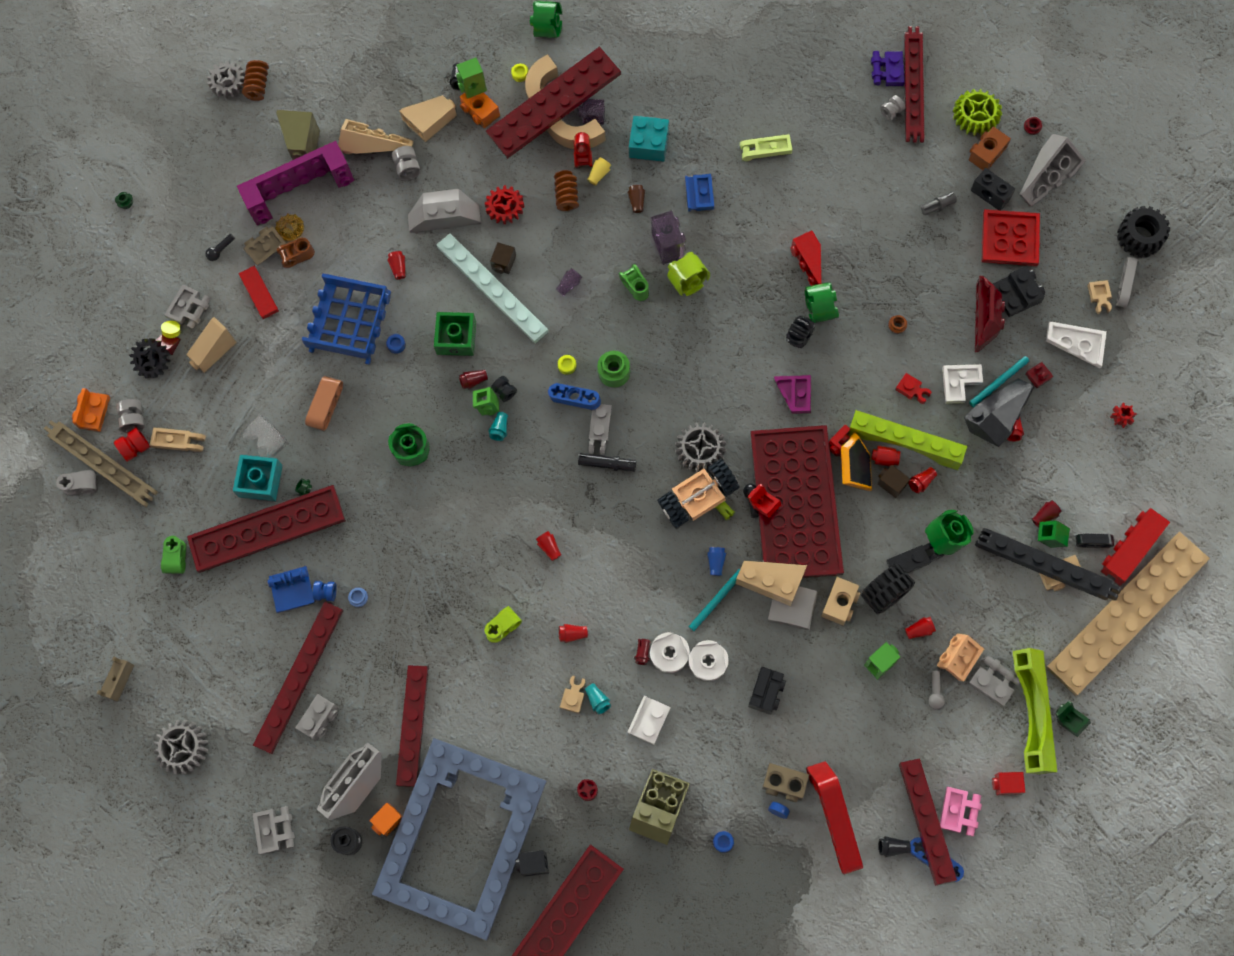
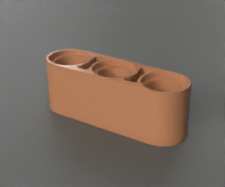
M327 376L322 377L306 416L305 424L307 426L323 431L327 429L342 392L343 381Z

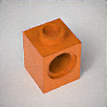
M386 803L369 821L373 824L371 828L379 836L381 834L388 836L400 824L403 816L391 804Z

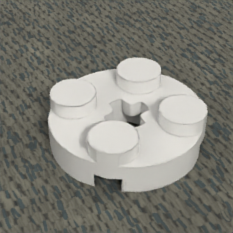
M671 632L657 636L650 648V658L653 665L663 673H674L681 670L689 659L690 650L687 641L683 637ZM667 648L675 650L673 657L670 658L664 655Z
M701 641L695 645L689 654L690 670L698 679L714 681L723 676L728 667V654L715 641ZM706 656H710V659H714V662L711 663V666H707L706 663H703V660L706 659Z

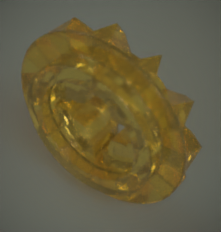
M287 213L286 216H280V220L276 221L275 230L283 240L292 241L302 235L304 223L301 217H298L296 214L290 215ZM286 223L292 225L293 231L286 227Z

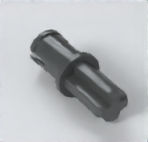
M950 192L942 197H936L933 201L921 206L923 215H928L937 210L942 211L944 207L956 203L957 197L954 192Z

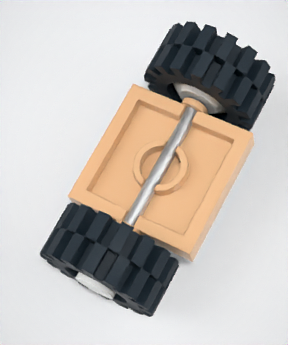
M722 459L708 467L711 477L705 469H702L672 488L673 493L670 491L657 499L674 528L677 529L689 521L685 510L694 521L726 501L724 495L727 497L740 488L732 471Z

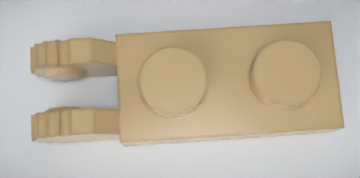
M153 428L150 446L152 448L202 452L204 447L198 444H190V440L204 441L206 436L184 430Z

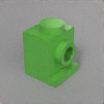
M491 387L473 391L474 409L477 408L482 416H492L499 412V398ZM487 396V399L483 400L481 397Z

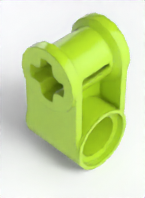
M509 606L505 607L495 618L486 624L484 630L487 639L491 643L500 642L510 632L517 629L522 620ZM491 630L497 631L498 633L496 635L494 633L491 634Z

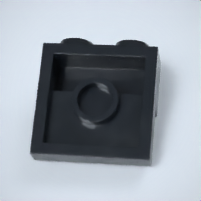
M1027 266L1011 272L1004 279L992 283L1002 294V301H1005L1004 310L1008 317L1042 303L1045 297L1044 287L1041 284H1037L1035 272L1032 269L1029 270Z

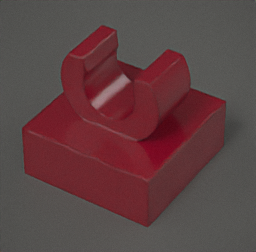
M1043 362L1034 366L1025 374L1036 389L1054 377Z

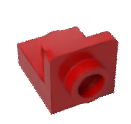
M844 425L829 441V449L835 456L839 455L841 457V447L850 438L848 434L851 429L847 425Z

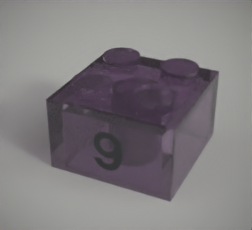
M672 211L651 217V234L663 265L683 258L684 251H686L684 244L686 243L685 235L683 232L680 233L678 228L680 227L679 219L677 216L674 217Z

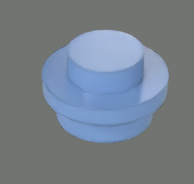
M354 588L350 591L348 600L352 606L362 607L368 600V594L362 588Z

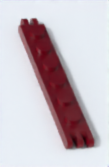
M908 26V32L904 33L905 142H910V136H912L913 143H917V136H920V143H924L923 32H919V26H915V32H912V26Z

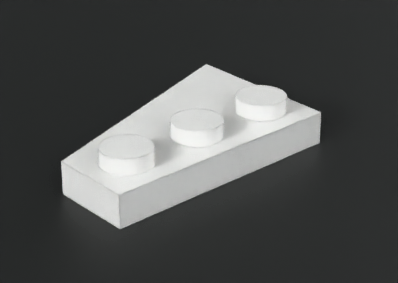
M1049 322L1046 342L1098 368L1102 367L1106 331Z

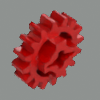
M504 185L501 190L499 187H496V192L491 190V196H486L487 215L490 214L491 220L495 218L496 223H499L500 220L503 221L504 225L507 220L513 223V218L518 220V214H523L522 208L525 207L523 196L520 195L519 190L514 192L512 186L507 189L506 185Z

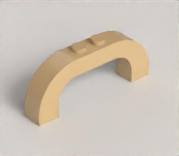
M548 54L537 60L527 73L525 80L527 100L543 89L548 82L558 77L557 66ZM596 119L578 127L567 125L562 120H559L546 130L557 143L570 149H574V136L579 132H585L589 135L591 148L606 141L605 131Z

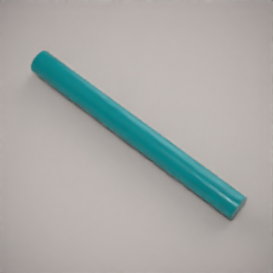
M1024 356L969 401V404L974 408L1029 363L1028 357Z
M740 568L688 626L692 631H695L736 585V578Z

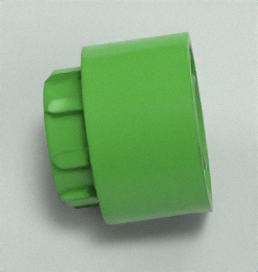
M609 351L600 357L597 368L601 382L612 388L624 385L630 377V363L626 355L619 351ZM611 367L618 368L617 371H610L609 369Z

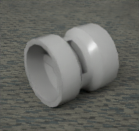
M896 95L891 97L888 103L880 106L881 114L889 121L894 119L897 113L905 110L904 102Z

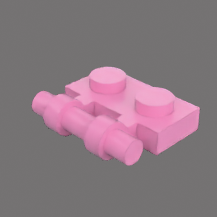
M946 787L940 818L941 829L961 833L963 825L967 827L966 835L974 837L975 829H978L979 823L977 822L978 811H981L982 807L980 803L981 795L973 794L972 801L967 800L968 791ZM965 807L970 808L969 819L963 818Z

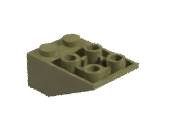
M652 769L633 814L629 831L668 845L690 783Z

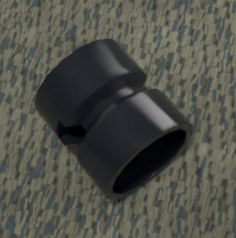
M346 826L337 828L332 833L330 839L333 850L347 856L356 854L361 849L363 843L360 833Z

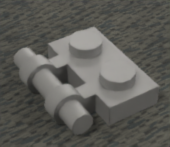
M182 285L164 315L166 318L176 321L181 325L185 319L189 320L186 327L193 330L195 325L199 324L202 313L208 309V303L211 298L204 295L202 300H199L200 293ZM193 306H197L194 314H191L190 311Z
M987 655L983 662L990 667L986 671L980 666L968 684L1003 707L1014 692V689L1008 686L1009 682L1012 681L1018 685L1020 680L1015 671L1012 669L1008 670L1000 664L999 660L996 658L994 660ZM995 670L1005 677L1003 681L992 675Z
M288 806L280 808V816H275L274 809L253 813L259 855L281 850L280 842L285 841L286 849L294 847L293 839H295V834L291 829L290 821H292V815L289 814ZM278 823L283 824L284 834L278 835Z

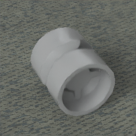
M402 146L392 152V158L401 180L414 179L420 174L421 170L416 160L414 149L411 146Z
M126 399L116 404L117 415L120 417L118 418V424L121 432L128 433L135 427L139 430L144 429V419L141 415L142 405L139 400Z

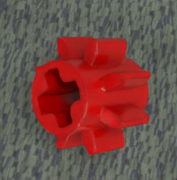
M1122 403L1120 408L1115 406L1112 409L1115 413L1110 418H1114V425H1122V428H1125L1127 423L1129 425L1133 424L1134 419L1132 418L1137 413L1133 412L1132 405L1127 406L1125 403Z

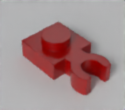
M908 373L904 375L895 389L909 399H912L913 396L917 397L918 402L921 404L926 402L922 394L930 397L932 393L927 388H920L922 382Z

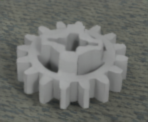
M226 61V64L220 62V66L213 65L215 69L209 70L211 75L207 76V83L212 92L216 93L218 97L223 94L224 98H227L228 94L234 97L235 92L239 94V88L243 89L245 77L241 66H237L236 62L230 64L229 61Z

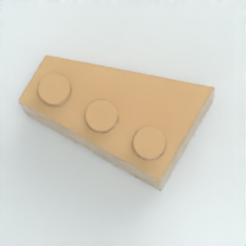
M744 561L736 578V584L791 606L807 565Z

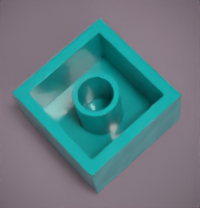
M633 115L629 141V158L664 162L669 135V119Z
M240 455L233 492L239 498L276 502L283 465L277 458Z

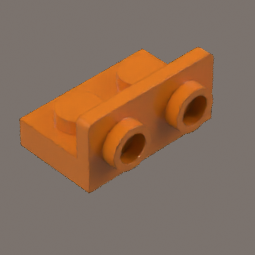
M82 388L81 393L77 397L76 411L72 414L73 424L79 429L101 432L110 396L89 392L86 388Z

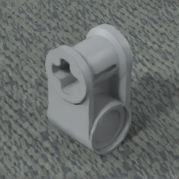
M91 470L62 474L56 481L57 487L66 495L89 494L97 491L96 473Z

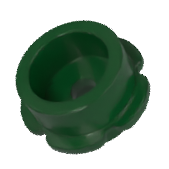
M121 192L116 196L115 202L119 208L128 209L133 204V197L130 193Z
M300 479L296 485L295 492L299 493L300 496L310 493L312 489L310 480Z

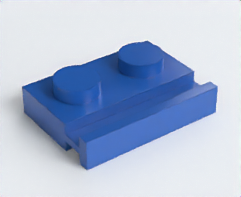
M711 174L693 175V177L685 176L688 212L691 210H714Z

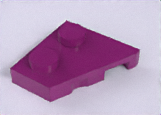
M811 375L774 376V380L791 413H811Z

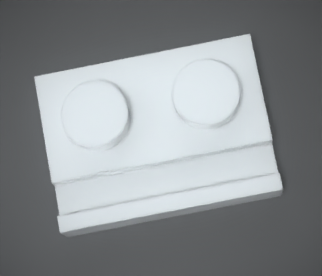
M644 696L628 733L654 745L671 707Z

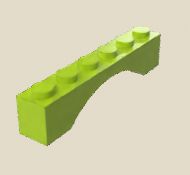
M857 410L855 411L850 426L851 430L848 434L851 436L856 432L860 439L866 441L884 442L913 450L932 459L939 465L955 470L960 468L967 449L966 445Z
M1033 648L1013 651L1015 673L1023 688L1028 708L1029 731L1024 750L1026 773L1039 775L1056 773L1057 763L1043 650Z

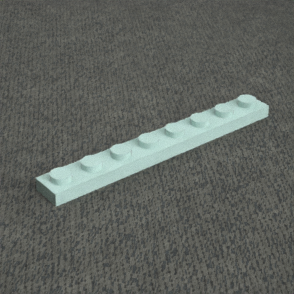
M448 234L437 244V248L535 344L549 332L451 234Z

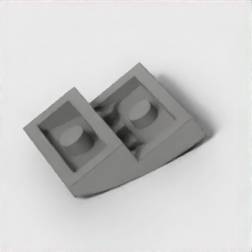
M799 586L791 606L772 599L768 620L770 622L788 624L795 628L810 630L818 592Z

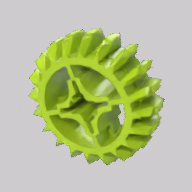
M973 88L971 93L966 91L964 95L961 94L953 108V120H956V126L961 125L960 131L966 129V134L973 132V136L976 133L982 136L985 131L989 132L993 126L996 128L1002 116V105L999 104V99H994V94L988 95V91L983 93L982 89L976 92Z

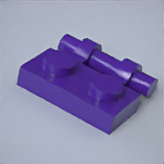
M874 51L871 58L874 85H880L881 80H885L886 86H904L903 51L885 52L884 58L880 57L879 51ZM880 66H885V72L880 70Z

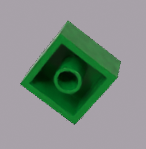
M437 312L434 336L436 354L474 356L476 334L474 313Z

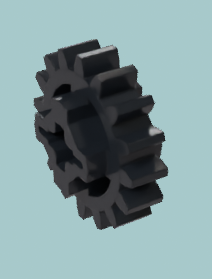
M155 338L142 339V342H136L137 347L131 348L134 354H129L133 358L130 364H135L133 371H139V376H144L146 379L151 377L158 378V375L164 374L163 370L168 369L166 363H169L171 360L167 359L166 356L170 355V353L164 351L167 346H161L162 341H155Z

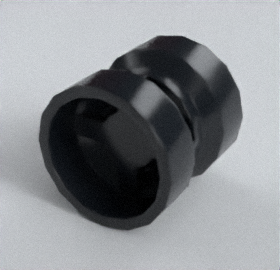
M506 376L499 377L491 386V389L499 394L503 402H507L517 393L516 387L509 384Z

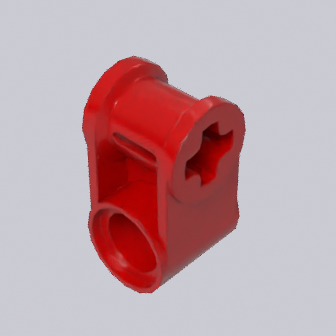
M579 132L574 136L575 168L585 165L593 167L590 137L585 132Z

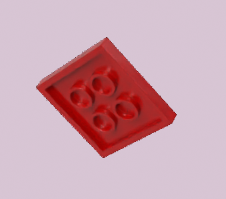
M984 209L982 263L1038 267L1040 213Z

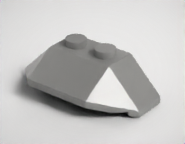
M460 189L423 193L408 214L409 232L481 224L480 207Z
M367 743L364 747L349 754L325 785L317 810L329 820L355 812L381 779L382 753Z

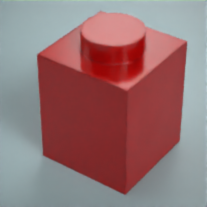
M998 772L994 775L995 778H992L993 790H996V795H1022L1026 793L1023 772Z

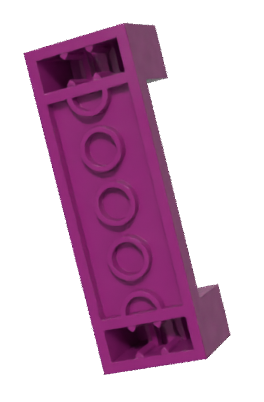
M334 141L239 184L237 189L250 215L258 226L273 219L265 202L269 199H274L278 195L289 192L299 185L307 184L310 180L322 177L328 172H331L338 188L348 186L355 180L337 142Z

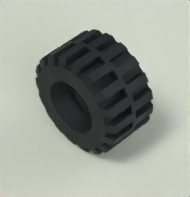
M1141 206L1140 209L1136 207L1127 213L1118 228L1117 240H1121L1119 245L1121 247L1124 246V251L1131 252L1130 255L1132 256L1136 254L1139 258H1142L1143 255L1150 257L1151 254L1154 255L1161 249L1169 237V220H1165V214L1161 215L1160 210L1157 209L1155 211L1153 207L1149 206V208ZM1135 227L1147 229L1152 237L1140 235Z
M896 564L869 583L862 591L861 596L876 614L883 613L903 598L913 588L915 582L900 564Z

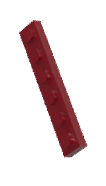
M408 665L396 786L414 787L418 778L428 666Z
M919 758L900 762L899 767L934 884L937 886L955 882L957 878L921 760Z

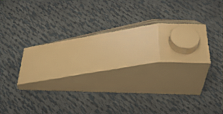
M345 119L338 143L342 153L358 154L394 151L402 146L412 147L413 140L396 134L388 136L381 129L371 130L368 129L369 125Z

